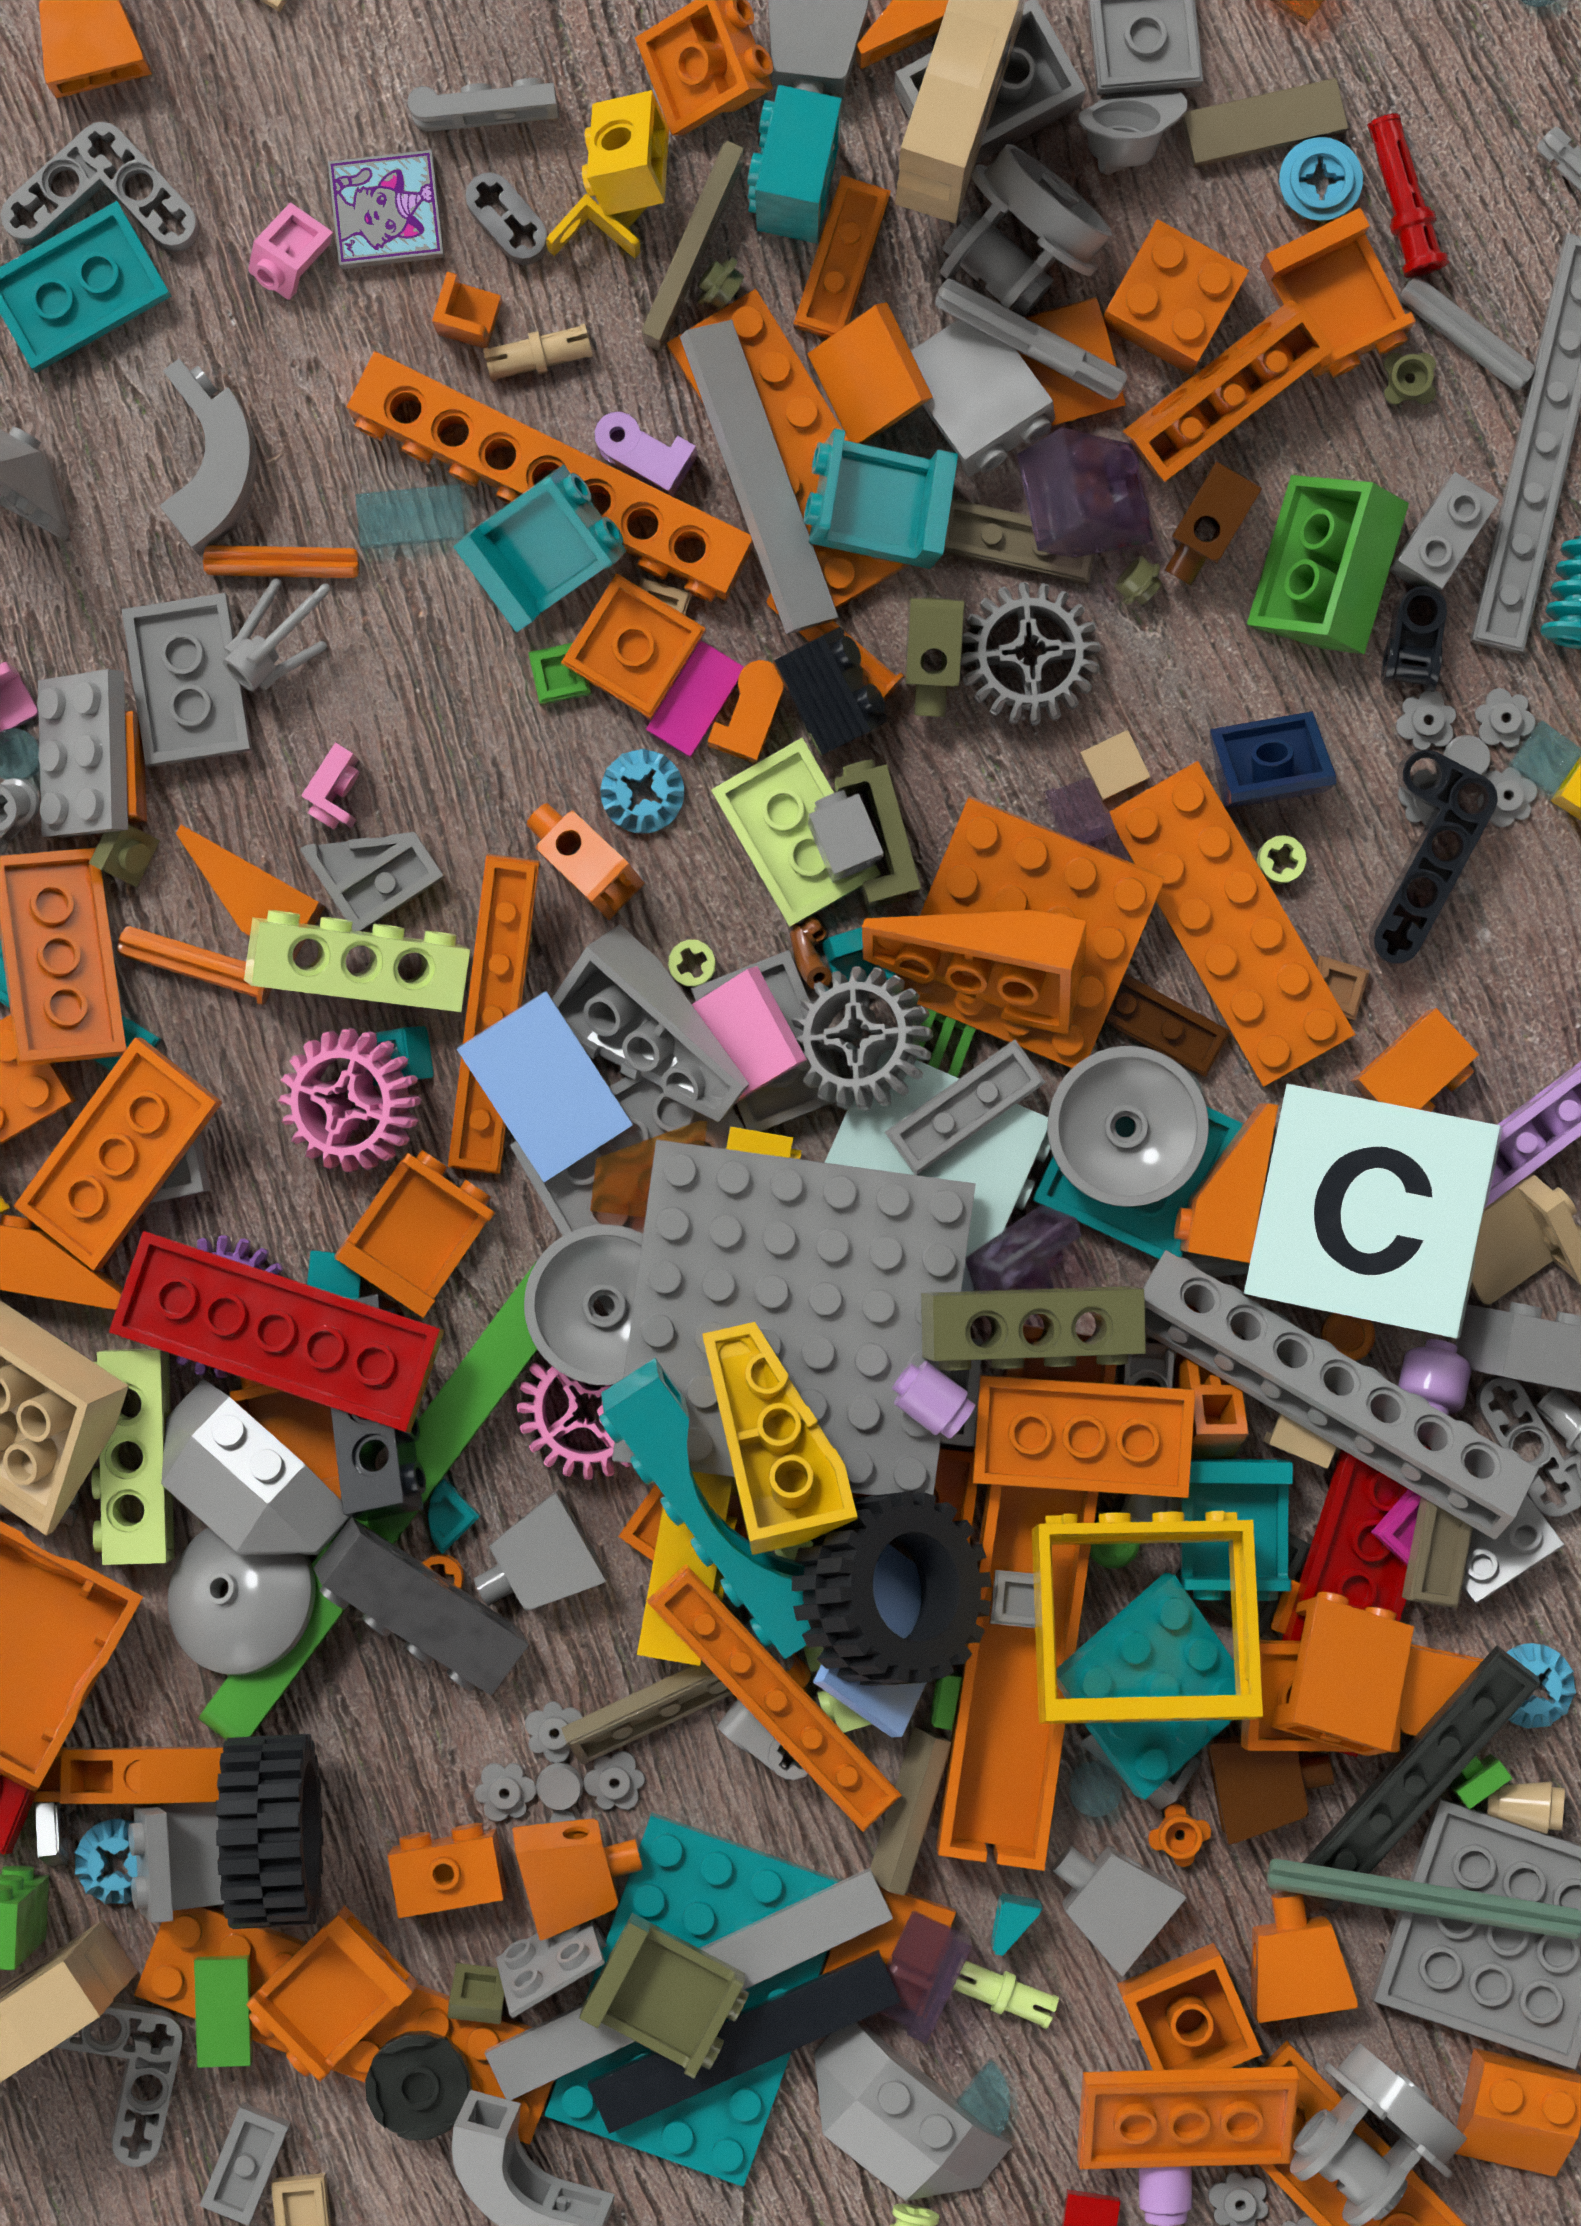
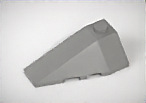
M14 426L9 434L0 429V505L65 541L70 533L51 463L37 450L41 442Z
M620 924L585 948L552 998L589 1057L594 1059L600 1055L621 1066L620 1073L634 1080L641 1076L661 1086L666 1096L717 1122L722 1121L749 1085L748 1081L660 960Z

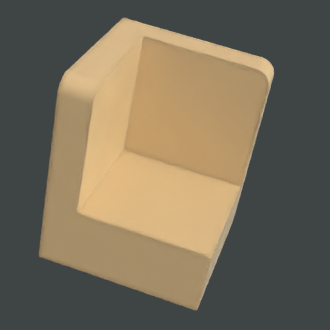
M1281 1413L1273 1432L1267 1431L1263 1440L1272 1446L1327 1469L1337 1446Z

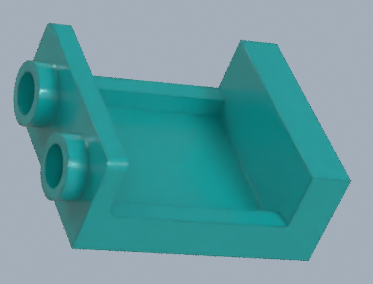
M834 428L825 443L818 442L814 452L812 474L819 475L816 493L810 492L804 512V524L811 525L809 543L931 569L944 553L958 454L937 450L931 459L845 441V430Z
M564 464L472 529L453 546L516 633L533 622L541 612L604 568L608 569L614 565L627 551L622 545L623 537L618 527L608 517L601 516L590 501L591 493L586 483L577 474L570 473Z
M1191 1459L1188 1498L1180 1499V1512H1184L1185 1521H1206L1205 1513L1211 1511L1237 1512L1238 1520H1253L1257 1601L1278 1600V1591H1291V1579L1288 1578L1289 1484H1293V1463L1287 1459ZM1228 1542L1180 1543V1583L1184 1590H1193V1599L1223 1600L1225 1599V1591H1231Z

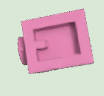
M290 202L254 240L248 271L263 287L276 291L284 298L290 300L297 293L300 276L331 244L333 231Z
M336 742L301 795L313 804L308 814L335 830L339 822L349 828H352L356 822L352 815L333 804L332 801L336 795L342 798L347 795L360 772L354 768L359 759Z

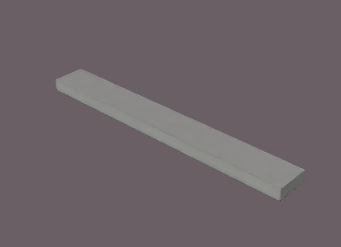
M1569 233L1565 235L1562 242L1535 358V371L1531 376L1470 638V643L1517 654L1524 652L1581 407V236Z
M868 1868L699 1949L744 1972L745 1981L742 1987L744 1990L892 1920L893 1915L871 1868ZM583 2003L486 2049L485 2056L505 2098L513 2100L635 2041L602 2023L597 2029L580 2020L579 2017L584 2005Z

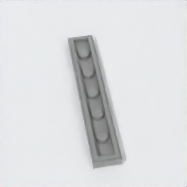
M729 320L686 330L680 336L785 633L787 635L830 623L838 618L814 547L809 543V533L804 524V519L733 321Z

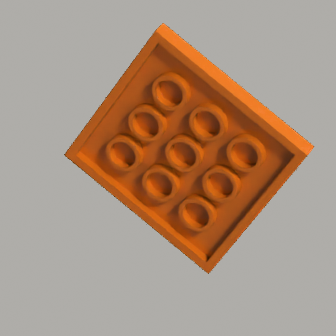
M969 796L919 916L1038 910L1052 914H1066L1072 918L1086 920L1085 958L1069 1035L1013 1023L1001 1017L1002 1008L976 997L972 1004L963 1002L955 998L957 993L955 989L936 980L920 984L897 973L896 975L905 981L903 991L912 988L920 995L917 1004L1005 1041L1012 1042L1016 1040L1020 1047L1073 1068L1080 1061L1090 1056L1163 885L1165 876Z

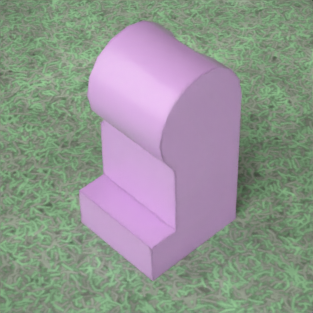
M611 412L603 416L595 429L596 444L601 456L608 463L672 497L676 494L698 457L696 446L677 435L671 447H668L642 432L636 420L623 412Z

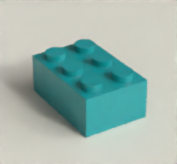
M778 85L775 101H764L759 124V133H761L759 147H761V153H753L747 185H750L748 212L756 214L757 231L818 244L840 144L842 98Z

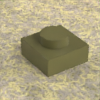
M128 824V830L103 833L89 864L137 887L160 840Z
M456 1963L448 2005V2018L501 2024L505 1994L498 1968Z

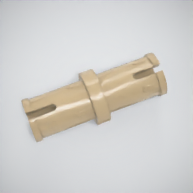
M585 324L539 336L538 331L528 333L529 339L493 348H483L491 382L537 370L539 375L547 373V367L593 357Z

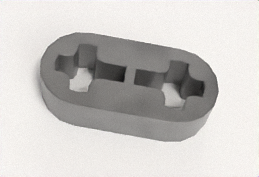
M489 172L474 177L466 191L467 206L473 218L514 263L528 265L540 260L546 253V238L548 237L541 219L501 175ZM486 188L490 193H494L498 189L502 192L498 197L506 213L500 217L489 205L480 209L478 206L482 203L479 194L481 190ZM514 221L524 232L534 229L536 231L533 234L535 246L528 249L522 244L515 249L513 247L516 242L515 236L508 225Z

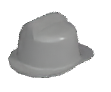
M1177 89L1108 94L1093 106L1081 111L1078 122L1087 130L1088 148L1090 153L1098 159L1100 173L1109 175L1125 167L1140 166L1151 161L1156 154L1163 132L1179 121L1187 112V99Z

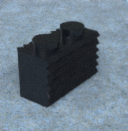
M841 627L772 661L820 756L887 722V715L883 713L885 710L884 698L875 685L868 684V677L863 674V668L859 665L861 663L859 648L852 638L844 636V630Z

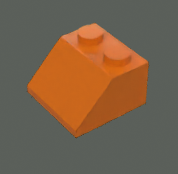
M1473 2048L1456 2126L1468 2139L1455 2154L1556 2177L1579 2136L1581 2127V2075L1575 2070Z

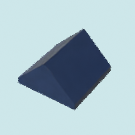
M1313 711L1210 729V739L1221 801L1225 809L1323 793L1336 785V774Z

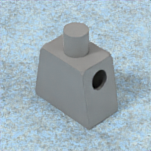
M768 0L770 52L773 62L772 85L777 87L778 85L820 94H823V92L845 93L856 59L857 44L862 39L867 22L868 0Z
M558 1489L490 1544V1550L498 1565L478 1575L473 1580L481 1597L488 1606L514 1592L524 1610L528 1611L598 1586L607 1580L608 1574L560 1489Z
M1071 1845L1062 1853L1052 1868L1054 1873L1073 1887L1062 1902L1065 1912L1122 1976L1125 1975L1187 1898L1182 1888L1176 1883L1110 1846H1107L1092 1863Z

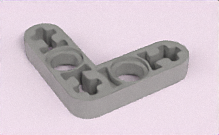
M107 122L93 123L80 132L6 200L0 214L2 225L14 240L25 245L38 244L46 239L105 185L156 242L166 250L174 252L186 250L197 240L200 231L199 221L185 200L116 126ZM99 138L106 143L115 139L111 147L117 157L124 163L118 171L104 155L100 154L95 159L93 158L97 153L93 144ZM130 156L135 158L134 160L128 162ZM65 170L75 172L79 176V186L76 192L67 197L55 195L51 187L55 175ZM142 173L153 179V189L148 197L143 200H133L126 196L125 186L131 176ZM115 174L113 179H110L108 177L110 175ZM42 190L49 202L57 208L50 213L44 204L33 215L37 222L34 228L29 229L27 226L21 225L16 229L15 227L20 222L16 213L22 208L30 213L39 207L42 202L35 194ZM165 195H169L170 198L163 200ZM160 203L163 204L164 208L173 218L179 219L183 215L186 216L181 222L185 228L183 234L177 236L176 233L171 231L163 235L167 229L166 224L154 210ZM151 211L149 217L146 218L144 214Z
M1502 1376L1486 1379L1480 1384L1476 1392L1475 1403L1496 1444L1502 1448L1513 1450V1442L1517 1435L1525 1431L1534 1432L1540 1439L1541 1450L1537 1457L1526 1462L1539 1469L1551 1459L1554 1467L1544 1469L1547 1476L1553 1483H1564L1566 1488L1559 1493L1562 1501L1560 1504L1555 1505L1549 1500L1542 1502L1540 1495L1546 1492V1486L1540 1476L1535 1475L1527 1495L1538 1510L1548 1516L1559 1517L1581 1506V1454L1575 1450L1564 1457L1561 1456L1527 1393L1517 1381ZM1495 1387H1498L1501 1391L1513 1392L1514 1397L1508 1401V1406L1514 1417L1520 1418L1524 1413L1528 1417V1421L1513 1424L1504 1434L1499 1427L1510 1422L1502 1410L1497 1408L1490 1410L1488 1405L1494 1399L1492 1390Z
M112 2002L103 2014L113 2015L120 2021V2031L113 2039L109 2041L95 2039L90 2033V2023L81 2029V2037H73L72 2035L54 2048L127 2059L111 2132V2143L116 2158L122 2164L130 2167H141L150 2163L156 2157L161 2145L182 2046V2031L177 2018L169 2011ZM130 2018L137 2019V2031L153 2032L156 2024H164L166 2034L172 2036L170 2040H162L159 2048L151 2047L148 2037L133 2034L134 2045H125L130 2035ZM145 2074L156 2076L162 2083L159 2095L150 2101L138 2100L131 2092L133 2082ZM127 2109L145 2115L142 2125L145 2139L150 2140L149 2143H140L137 2151L134 2152L129 2151L127 2141L122 2140L123 2136L129 2137L133 2134L136 2122L134 2113L125 2114ZM157 2113L156 2118L154 2119L148 2116L150 2114Z

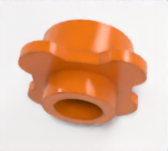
M1172 1803L1165 1808V1818L1159 1827L1149 1832L1148 1842L1154 1850H1164L1169 1856L1173 1857L1176 1865L1186 1867L1194 1862L1195 1854L1199 1851L1202 1842L1210 1838L1211 1828L1207 1821L1203 1819L1196 1820L1188 1815L1183 1805ZM1178 1830H1182L1185 1834L1181 1840L1175 1838V1832Z

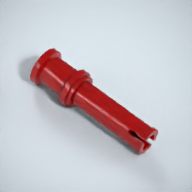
M1392 113L1372 120L1371 123H1368L1367 127L1376 149L1377 159L1392 205L1394 217L1391 219L1389 226L1392 235L1399 238L1406 263L1402 267L1403 275L1405 278L1427 275L1449 264L1447 253L1441 252L1433 224L1437 221L1435 211L1431 210V207L1425 206L1409 147L1404 136L1400 114Z

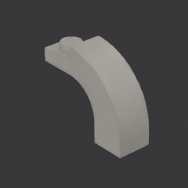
M178 358L165 368L163 372L199 418L205 435V453L202 464L193 479L159 506L193 550L200 556L204 553L206 546L215 545L221 540L243 514L254 488L257 471V450L249 419L229 387L211 399L210 396L217 392V389L202 369L197 365L189 371L181 359Z
M474 2090L469 2091L454 2124L452 2157L456 2174L462 2187L484 2215L498 2226L607 2225L613 2210L615 2194L565 2181L544 2172L529 2159L520 2144L518 2126L521 2103Z

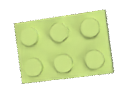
M803 738L711 789L713 796L789 928L863 886L864 881L881 876L880 871L875 865L832 883L809 829L808 818L810 813L815 812V802L833 794L834 791Z

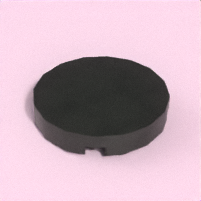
M428 2030L407 2031L388 2040L374 2056L365 2079L366 2101L375 2120L384 2128L387 2127L391 2132L397 2133V2136L410 2141L431 2140L453 2128L469 2091L472 2090L471 2068L463 2051L447 2037Z

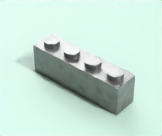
M350 1518L313 1568L322 1585L320 1592L329 1601L342 1609H346L349 1604L353 1605L365 1613L362 1619L372 1629L386 1637L393 1631L407 1641L404 1646L410 1653L427 1664L436 1659L449 1668L446 1672L447 1675L468 1691H472L477 1686L492 1696L529 1646L518 1626L354 1518Z

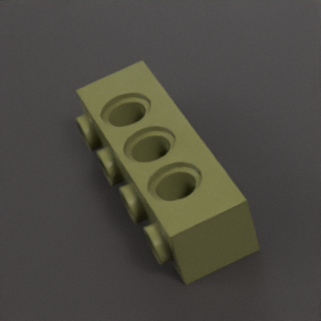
M1113 1286L921 1293L922 1358L939 1361V1370H970L971 1360L991 1359L992 1368H1023L1024 1358L1044 1357V1366L1066 1367L1076 1366V1356L1096 1355V1364L1120 1365L1129 1363L1128 1354H1146L1145 1298L1143 1288ZM1089 1312L1095 1319V1331L1089 1339L1081 1341L1076 1334V1323L1081 1315ZM1038 1314L1043 1321V1333L1037 1341L1028 1343L1023 1335V1325L1031 1315ZM980 1316H986L991 1324V1334L987 1341L976 1345L970 1337V1327L975 1319Z

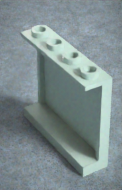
M887 1050L880 1056L877 1063V1071L887 1064L895 1050ZM916 1060L914 1066L922 1071L923 1078L917 1080L907 1075L903 1079L908 1086V1094L902 1096L891 1088L889 1090L891 1104L888 1106L879 1104L873 1095L872 1106L868 1111L859 1109L854 1100L845 1114L824 1163L914 1175L885 1134V1131L956 1082L959 1078ZM1019 1104L1012 1106L917 1174L918 1176L976 1183L961 1291H989L993 1278L985 1275L992 1256L1002 1259L1014 1230L1005 1227L1014 1207L1023 1211L1035 1184L1034 1181L1027 1179L1031 1166L1035 1159L1044 1162L1050 1150L1047 1130L1048 1117Z

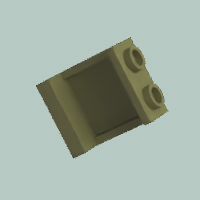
M873 759L843 767L844 773H842V777L835 778L834 791L836 793L844 790L847 797L858 793H866L868 795L890 874L863 882L862 894L867 910L918 897L921 887L887 764L875 767Z
M632 1913L582 2006L579 2019L597 2029L602 2023L683 2066L685 2068L684 2074L694 2079L701 2066L707 2069L712 2067L724 2042L717 2035L725 2019L728 2018L735 2022L748 1998L749 1992L742 1989L745 1973Z

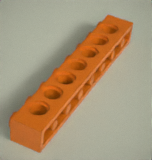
M376 351L373 352L346 406L351 417L357 420L354 427L360 432L379 441H382L386 434L404 443L401 450L423 463L429 464L433 457L451 466L448 473L470 486L477 487L480 480L498 489L495 496L507 504L534 486L535 480L541 472L556 470L564 464L570 473H575L583 479L591 494L603 493L610 498V507L601 516L608 517L618 527L623 537L622 545L627 550V553L639 558L637 563L639 568L661 579H665L667 574L670 573L686 581L684 586L686 591L705 601L712 602L715 596L727 601L753 549L754 543L750 534ZM415 401L421 405V413L414 422L404 424L394 419L395 410L401 403ZM452 424H462L469 429L468 437L463 444L450 447L441 442V436L445 428ZM498 447H509L516 452L514 463L507 469L497 470L488 465L489 455ZM639 516H650L658 523V529L652 537L641 540L629 533L630 523ZM685 539H697L703 543L706 550L700 560L687 563L677 557L675 554L676 548Z

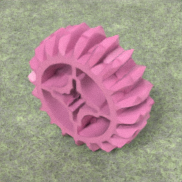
M354 1028L342 1030L340 1036L335 1031L323 1033L321 1043L317 1040L305 1043L303 1047L306 1055H295L289 1061L297 1073L285 1074L281 1079L292 1091L291 1093L281 1095L278 1100L283 1105H291L292 1114L286 1115L282 1120V1123L285 1125L295 1123L297 1125L298 1131L294 1133L291 1142L299 1144L308 1141L309 1145L305 1157L314 1159L323 1154V1167L331 1169L341 1163L345 1172L357 1170L360 1164L368 1170L378 1166L379 1158L387 1161L395 1157L394 1145L400 1147L406 1145L410 1140L403 1128L414 1127L419 1121L413 1114L408 1112V1108L419 1105L422 1099L416 1095H409L407 1088L415 1085L418 1078L415 1075L403 1077L401 1072L406 1067L409 1059L401 1056L392 1060L390 1057L393 1053L394 1043L386 1041L377 1046L376 1033L369 1031L362 1033L359 1037L357 1030ZM336 1059H350L348 1069L341 1071L338 1081H320L327 1067ZM373 1076L378 1082L382 1097L374 1089ZM349 1091L348 1099L341 1093ZM352 1102H354V1103H355V1106H358V1107H357V1108H354V1109H351V1107H352ZM319 1105H321L322 1108L325 1110L327 1116L326 1122L321 1115ZM376 1118L380 1120L376 1130L368 1139L363 1142L350 1140L352 1130L358 1129L362 1119Z
M533 1363L529 1370L541 1380L538 1385L524 1381L521 1383L520 1390L526 1394L534 1395V1401L517 1404L518 1412L533 1413L534 1420L527 1421L520 1426L521 1433H530L537 1429L541 1436L529 1445V1449L534 1453L547 1444L553 1451L545 1458L544 1464L547 1467H551L557 1461L559 1455L566 1458L567 1461L563 1467V1475L568 1477L572 1475L576 1462L584 1463L583 1476L586 1480L593 1478L594 1463L601 1462L604 1474L607 1477L612 1476L615 1472L611 1460L614 1441L607 1431L602 1428L597 1420L590 1422L589 1415L585 1420L579 1417L571 1424L566 1422L576 1414V1410L581 1405L580 1400L577 1398L579 1394L588 1393L589 1399L592 1395H596L599 1398L601 1393L612 1385L591 1388L583 1382L562 1374L553 1366L546 1370L542 1365ZM557 1377L564 1386L563 1390L569 1398V1408L564 1416L550 1425L546 1415V1398L552 1382ZM603 1404L597 1409L599 1416L604 1413ZM585 1427L591 1429L599 1439L601 1438L607 1448L595 1451L580 1450L567 1445L560 1438L573 1429ZM621 1462L625 1467L632 1465V1463Z

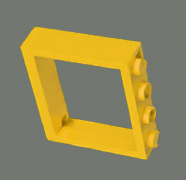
M1224 1511L1206 1512V1521H1185L1184 1512L1152 1513V1522H1131V1513L1099 1514V1523H1078L1077 1514L1046 1515V1524H1037L1032 1529L1039 1724L1253 1720L1263 1717L1253 1520H1238L1237 1512ZM1228 1542L1236 1695L1058 1699L1052 1545Z

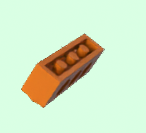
M1289 300L1122 432L1152 473L1166 482L1335 349L1307 309Z

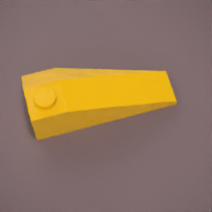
M751 1322L703 1333V1341L752 1555L806 1543L856 1520V1508L843 1460L828 1441L818 1425L814 1414L804 1403L789 1379L788 1373L757 1324Z

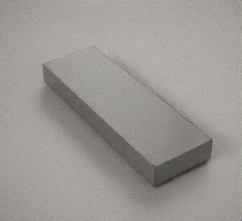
M1013 1040L885 1131V1134L914 1175H917L1046 1082L1017 1041Z

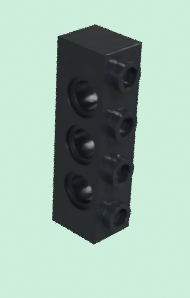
M379 1294L353 1299L405 1317L397 1303ZM331 1407L343 1515L366 1522L423 1510L421 1494L426 1490V1477L423 1467L417 1462L415 1441H418L420 1436L417 1417L415 1418L411 1433ZM387 1447L389 1451L388 1461L382 1469L377 1471L375 1465L376 1457L383 1448Z

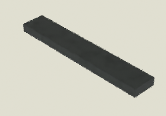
M1496 1645L1302 1863L1369 1874L1540 1685L1538 1676ZM1308 1895L1332 1914L1344 1902Z

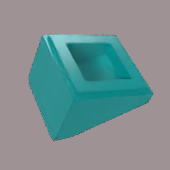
M425 1026L403 1027L376 1032L377 1046L386 1041L394 1043L393 1053L390 1057L392 1060L401 1056L409 1059L406 1067L401 1070L403 1077L415 1075L418 1080L433 1077L434 1071L429 1036ZM373 1076V1086H379L378 1082Z
M1003 1892L1002 1895H999L990 1941L995 1955L1003 1956L1043 1910L1040 1900Z

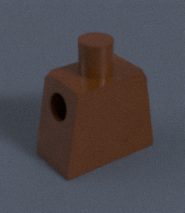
M1216 461L1171 537L1180 544L1164 570L1192 586L1207 559L1215 564L1219 562L1262 488ZM1202 518H1209L1218 526L1209 542L1202 541L1195 535V530Z
M1215 1736L1205 1745L1222 1836L1228 1845L1244 1841L1307 1817L1309 1809L1305 1790L1334 1785V1776L1328 1754L1299 1759L1298 1751H1248L1241 1747V1736Z

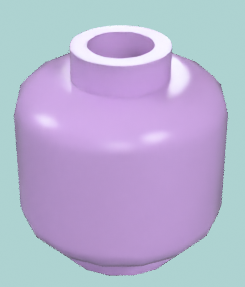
M1429 1339L1426 1341L1425 1347H1416L1406 1352L1398 1387L1409 1393L1420 1395L1432 1407L1449 1416L1461 1411L1464 1407L1471 1375L1470 1363L1463 1356L1457 1354L1458 1347L1443 1340Z

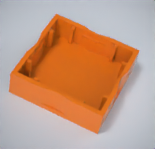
M0 1521V1775L35 1793L40 1787L75 1723L77 1715L101 1671L110 1659L143 1596L77 1561L62 1558L45 1551L30 1541L21 1531Z

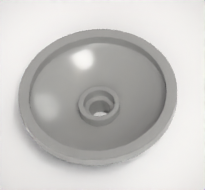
M1136 1046L1108 1048L1088 1056L1074 1066L1065 1075L1054 1093L1047 1122L1048 1139L1052 1155L1068 1181L1085 1195L1115 1206L1150 1204L1178 1190L1197 1169L1206 1148L1209 1129L1204 1098L1189 1073L1170 1057L1152 1049ZM1121 1117H1128L1134 1123V1132L1129 1137H1121L1115 1130V1124Z
M610 1224L579 1228L567 1233L551 1244L533 1267L527 1282L524 1298V1313L528 1332L544 1359L562 1374L577 1381L594 1385H614L623 1379L643 1238L642 1233L627 1227ZM602 1296L610 1298L614 1303L613 1312L605 1317L596 1314L593 1308L594 1301Z
M209 1527L204 1529L188 1544L181 1554L169 1584L168 1614L172 1631L179 1645L192 1660L202 1667L226 1675H248L273 1666L296 1646L311 1619L316 1591L311 1560L308 1555H302L301 1553L238 1555ZM227 1581L229 1584L228 1593L221 1598V1586Z

